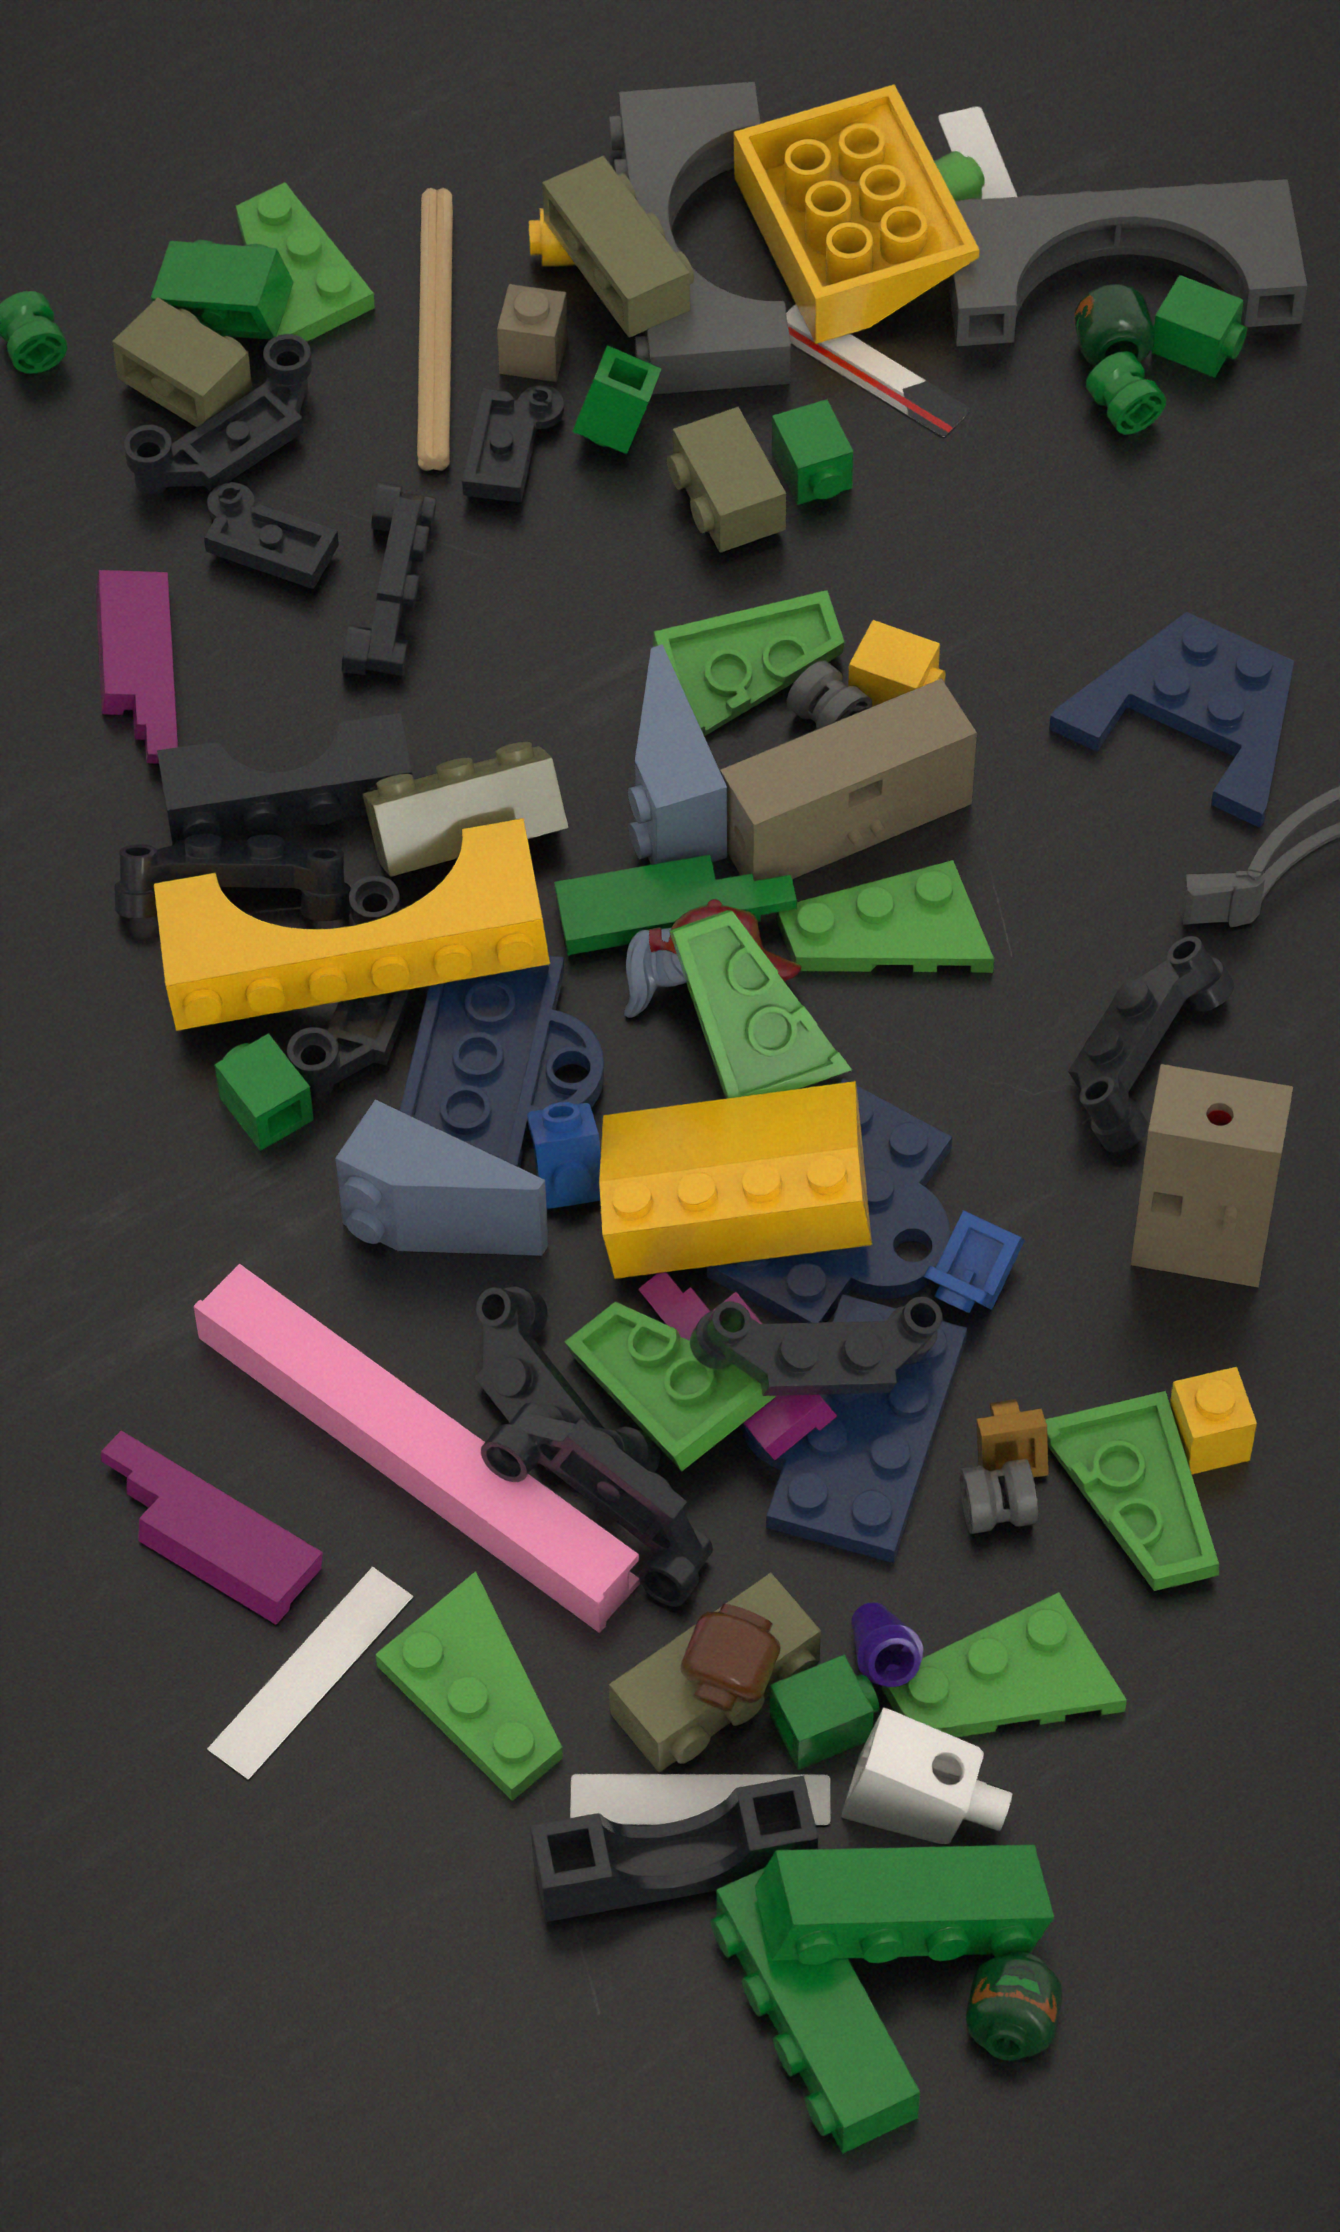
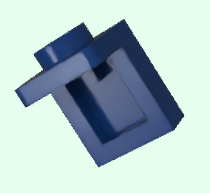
M558 1102L545 1107L543 1110L529 1112L527 1119L533 1141L536 1173L538 1177L545 1180L546 1208L551 1209L600 1201L601 1150L599 1133L590 1104Z
M963 1210L936 1268L929 1265L924 1277L939 1285L934 1297L958 1309L970 1313L976 1302L992 1310L1025 1239Z

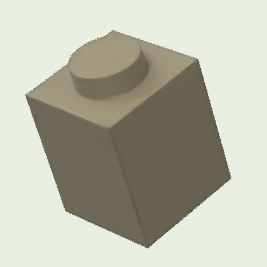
M508 285L497 327L499 374L557 382L568 339L566 292Z

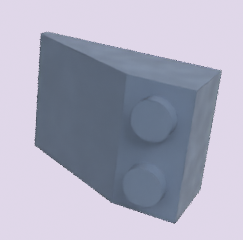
M662 644L652 647L650 652L635 756V786L628 788L630 806L636 822L629 823V834L638 858L648 857L651 865L710 855L712 862L727 858V786Z
M375 1100L335 1158L343 1225L347 1226L353 1235L364 1242L371 1244L381 1242L397 1251L542 1256L548 1247L544 1179L380 1101Z

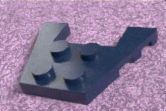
M1186 612L1055 708L1050 715L1049 730L1098 752L1127 708L1174 728L1235 757L1213 790L1211 805L1261 828L1267 811L1294 660Z

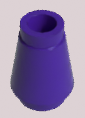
M871 1602L860 1606L854 1612L851 1620L860 1672L863 1676L866 1675L870 1682L885 1687H897L906 1684L917 1674L923 1658L921 1639L916 1632L894 1616L884 1605Z

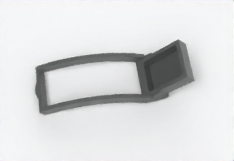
M1340 786L1309 801L1288 816L1259 848L1248 871L1186 875L1181 908L1183 925L1229 922L1230 927L1251 924L1260 915L1261 903L1264 897L1284 873L1312 851L1340 837L1339 822L1322 829L1298 843L1283 854L1264 873L1271 857L1297 828L1319 812L1340 802Z

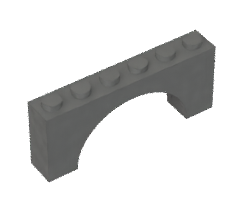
M755 82L619 92V116H609L611 150H622L623 159H614V170L617 175L623 173L628 177L634 188L637 202L646 213L652 212L656 215L664 230L665 240L674 252L680 250L675 243L671 229L683 203L703 183L722 172L734 168V132L760 124ZM693 267L694 283L690 285V311L643 331L644 336H635L636 358L662 368L652 394L790 384L791 344L785 301L755 300L732 294L707 281Z
M1288 179L1195 184L1191 186L1161 188L1142 187L1130 190L1083 191L1069 194L1024 195L1021 197L955 201L980 249L979 258L947 278L956 346L1014 343L1018 311L1024 300L1039 283L1072 264L1111 255H1145L1163 258L1183 264L1204 274L1218 284L1226 293L1244 299L1242 320L1243 324L1247 327L1302 324L1307 282Z

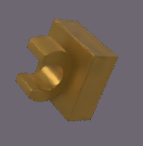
M1016 1399L990 1403L992 1416L976 1419L978 1466L991 1471L1001 1469L1006 1461L1027 1459L1033 1478L1047 1476V1424L1042 1409L1020 1412Z

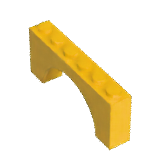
M524 818L462 829L463 840L459 857L452 870L435 889L414 904L396 913L349 927L297 929L258 920L246 914L228 900L218 884L216 873L155 883L154 890L165 986L176 1031L549 965L550 960Z

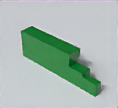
M710 855L554 882L567 955L628 945L637 932L653 928H671L684 913L707 905L712 899L719 900L724 906L751 912L757 919V922L761 921L760 915L797 909V899L791 875L754 881L752 873L716 880Z

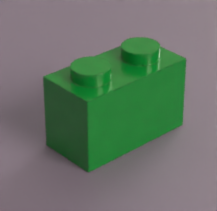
M197 240L195 242L170 241L151 295V300L153 302L158 297L176 309L189 311L202 325L221 336L271 340L277 335L294 282L277 248H270L262 244H249L247 246L224 245L207 240Z

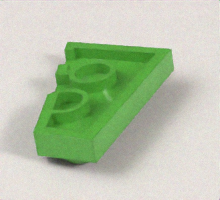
M285 182L236 206L237 221L244 246L262 244L270 248H277L294 282L276 336L293 334L308 342L375 308L372 290Z
M827 590L653 632V645L655 647L663 644L704 737L793 684L811 665L818 661L826 660L829 662L841 655L845 643Z
M953 860L797 902V909L776 912V922L792 962L802 966L801 971L871 972L876 965H913V972H937V965L970 966L973 973H993L994 957Z
M726 910L669 930L726 1099L801 1089L852 1070L817 1026L818 1024L801 1005L780 977L777 969L733 911Z
M614 1302L565 1341L567 1348L576 1361L681 1471L776 1397L762 1396L761 1383L735 1365L724 1369H711L702 1365L694 1357L690 1348V1341L680 1337L677 1329L617 1302Z
M1166 1391L1045 1419L1049 1449L1154 1591L1219 1576L1218 1558Z
M476 1571L375 1654L377 1667L512 1801L563 1759L562 1745Z
M1059 1592L922 1658L917 1674L906 1684L897 1687L882 1686V1691L895 1712L954 1737L995 1732L998 1725L1039 1719L1040 1725L1065 1721L1066 1715L1100 1710L1101 1715L1125 1712L1127 1699Z

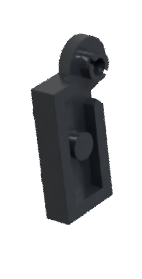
M535 385L522 392L517 401L508 392L482 389L462 479L463 496L521 503L537 429H547L555 426L564 415V399L559 391L546 385Z
M230 482L215 487L208 496V511L213 523L204 536L207 553L311 589L315 588L339 546L337 530L261 504L255 505L253 493L248 487L240 483Z

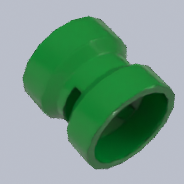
M23 291L13 294L0 304V336L8 342L7 351L13 366L18 371L27 374L47 371L56 366L65 357L68 349L67 341L61 328L54 323L53 310L48 299L43 294L35 291Z
M1127 351L1117 352L1102 360L1090 372L1086 380V388L1098 405L1108 407L1107 417L1117 431L1124 435L1134 434L1147 428L1161 415L1166 406V397L1154 381L1144 379L1145 370L1133 353Z

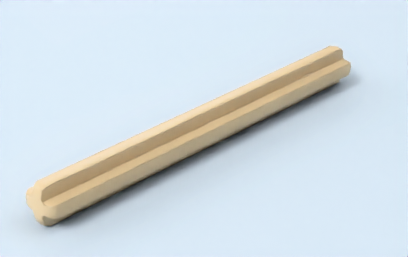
M429 188L421 196L417 455L418 465L425 471L432 469L442 471L450 463L453 204L452 194L445 188L439 190Z

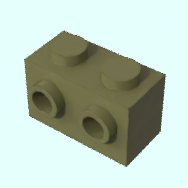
M158 297L112 341L117 378L196 427L237 402L252 390L248 352L238 341L229 336L222 337L202 325L189 311L176 309Z
M739 407L673 429V454L667 456L669 474L678 490L686 489L691 498L690 507L697 528L701 533L709 531L719 552L786 530V492Z

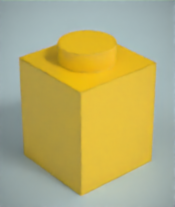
M872 620L849 664L848 687H858L872 699V707L939 679L945 681L946 672L939 669L940 643Z
M1237 1367L1173 1381L1170 1406L1191 1474L1250 1461L1257 1422Z

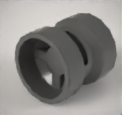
M826 660L818 661L807 668L794 682L787 697V707L803 720L812 719L816 723L817 730L873 706L872 699L858 687H847L843 683L842 674Z
M1027 1459L1006 1461L1001 1469L987 1471L982 1466L960 1469V1494L964 1517L970 1534L991 1531L996 1523L1009 1521L1017 1527L1037 1524V1496L1033 1474Z

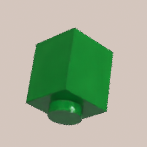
M1179 275L1155 315V339L1151 353L1215 377L1227 357L1235 359L1238 356L1245 341L1247 326L1241 324L1244 299Z
M607 346L572 432L587 437L598 445L611 447L627 454L662 368Z
M827 399L772 416V455L797 505L816 499H828L842 491L852 489L853 450Z
M269 1033L251 1044L244 1043L236 1046L225 1055L223 1060L215 1064L219 1098L260 1151L314 1120L310 1086Z
M845 1654L770 1685L769 1714L797 1770L866 1743L873 1729V1714L879 1711V1703L868 1677L862 1674L855 1676Z

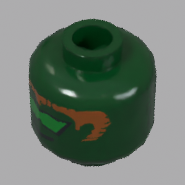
M1121 284L1104 285L1092 290L1080 300L1075 310L1074 326L1081 351L1090 364L1096 367L1102 360L1117 352L1127 351L1133 353L1139 362L1149 355L1154 346L1155 329L1148 305L1140 292L1130 286Z
M1007 1952L1000 1957H995L985 1962L976 1972L971 1986L966 2010L968 2032L976 2043L985 2048L994 2057L1002 2060L1013 2061L1040 2053L1049 2047L1056 2034L1063 1999L1061 1982L1044 1961L1026 1952Z

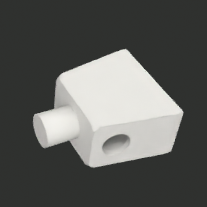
M883 1708L859 1755L841 1817L938 1844H949L963 1819L1000 1831L1010 1806L1012 1791L977 1780L984 1752L979 1747L895 1711Z

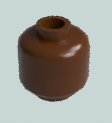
M722 1604L719 1612H706L702 1614L696 1623L680 1666L682 1674L690 1682L697 1685L693 1697L707 1705L729 1712L732 1711L735 1701L742 1703L758 1701L765 1692L781 1649L779 1641L770 1633L773 1624L756 1613L730 1604Z

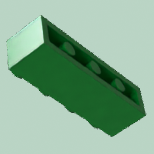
M1035 1845L776 1850L755 1885L772 1961L799 1960V1962L806 1965H817L832 1959L864 1958L871 1963H882L897 1957L929 1956L936 1961H948L962 1955L994 1954L995 1957H1000L1004 1953L1013 1951L1031 1953L1054 1919Z
M763 1868L717 1889L716 1917L710 1920L711 1928L724 1955L729 1958L736 1954L747 1974V1976L741 1978L742 1986L754 2012L759 2017L768 2013L779 2034L773 2037V2043L784 2069L790 2076L800 2073L811 2094L805 2097V2103L816 2129L822 2136L832 2133L843 2154L917 2119L920 2090L848 1958L832 1959L817 1965L802 1964L799 1960L772 1961L755 1891V1885L765 1870Z

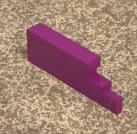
M120 1431L101 1451V1462L127 1477V1495L149 1507L139 1518L138 1541L275 1625L290 1610V1603L321 1570L323 1552L125 1432Z

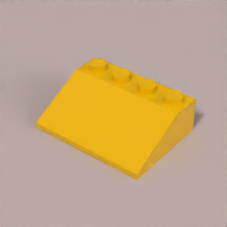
M895 84L734 132V178L815 344L872 327L979 258L980 249Z
M856 1081L603 1115L599 1178L602 1235L615 1279L872 1245Z

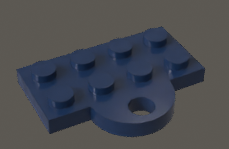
M549 955V965L430 985L400 1111L520 1168L529 1131L527 1119L529 1112L543 1110L545 1107L558 1102L588 1103L592 1108L599 1098L604 1082L603 1051L597 1037L586 1024L574 1016L556 1011L564 975V957ZM570 1064L582 1066L589 1072L585 1079L577 1083H565L554 1074L559 1068Z
M843 1078V1080L841 1081V1083L849 1082L848 1080H846V1079H844V1078ZM857 1086L872 1245L707 1267V1277L727 1289L737 1292L745 1299L789 1323L828 1322L837 1310L842 1294L847 1295L850 1290L866 1297L878 1299L900 1298L918 1292L932 1282L925 1278L924 1275L929 1265L936 1268L950 1237V1225L946 1211L938 1198L925 1186L950 1153L952 1136ZM915 1241L926 1246L930 1254L921 1261L909 1262L901 1259L896 1254L895 1249L904 1242Z
M842 1294L833 1322L886 1321L896 1308ZM942 1321L937 1330V1339L933 1347L921 1361L913 1364H904L896 1372L897 1384L890 1393L820 1394L837 1417L820 1431L815 1427L776 1460L768 1454L747 1426L742 1423L740 1429L743 1438L754 1454L768 1465L782 1470L766 1515V1528L894 1563L967 1339V1328Z

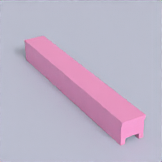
M241 1264L203 1301L199 1300L194 1305L199 1339L598 1633L606 1627V1621L640 1585L639 1578L630 1572L639 1561L638 1553L528 1474L523 1481L510 1482L494 1474L484 1463L481 1456V1447L485 1443L483 1440Z

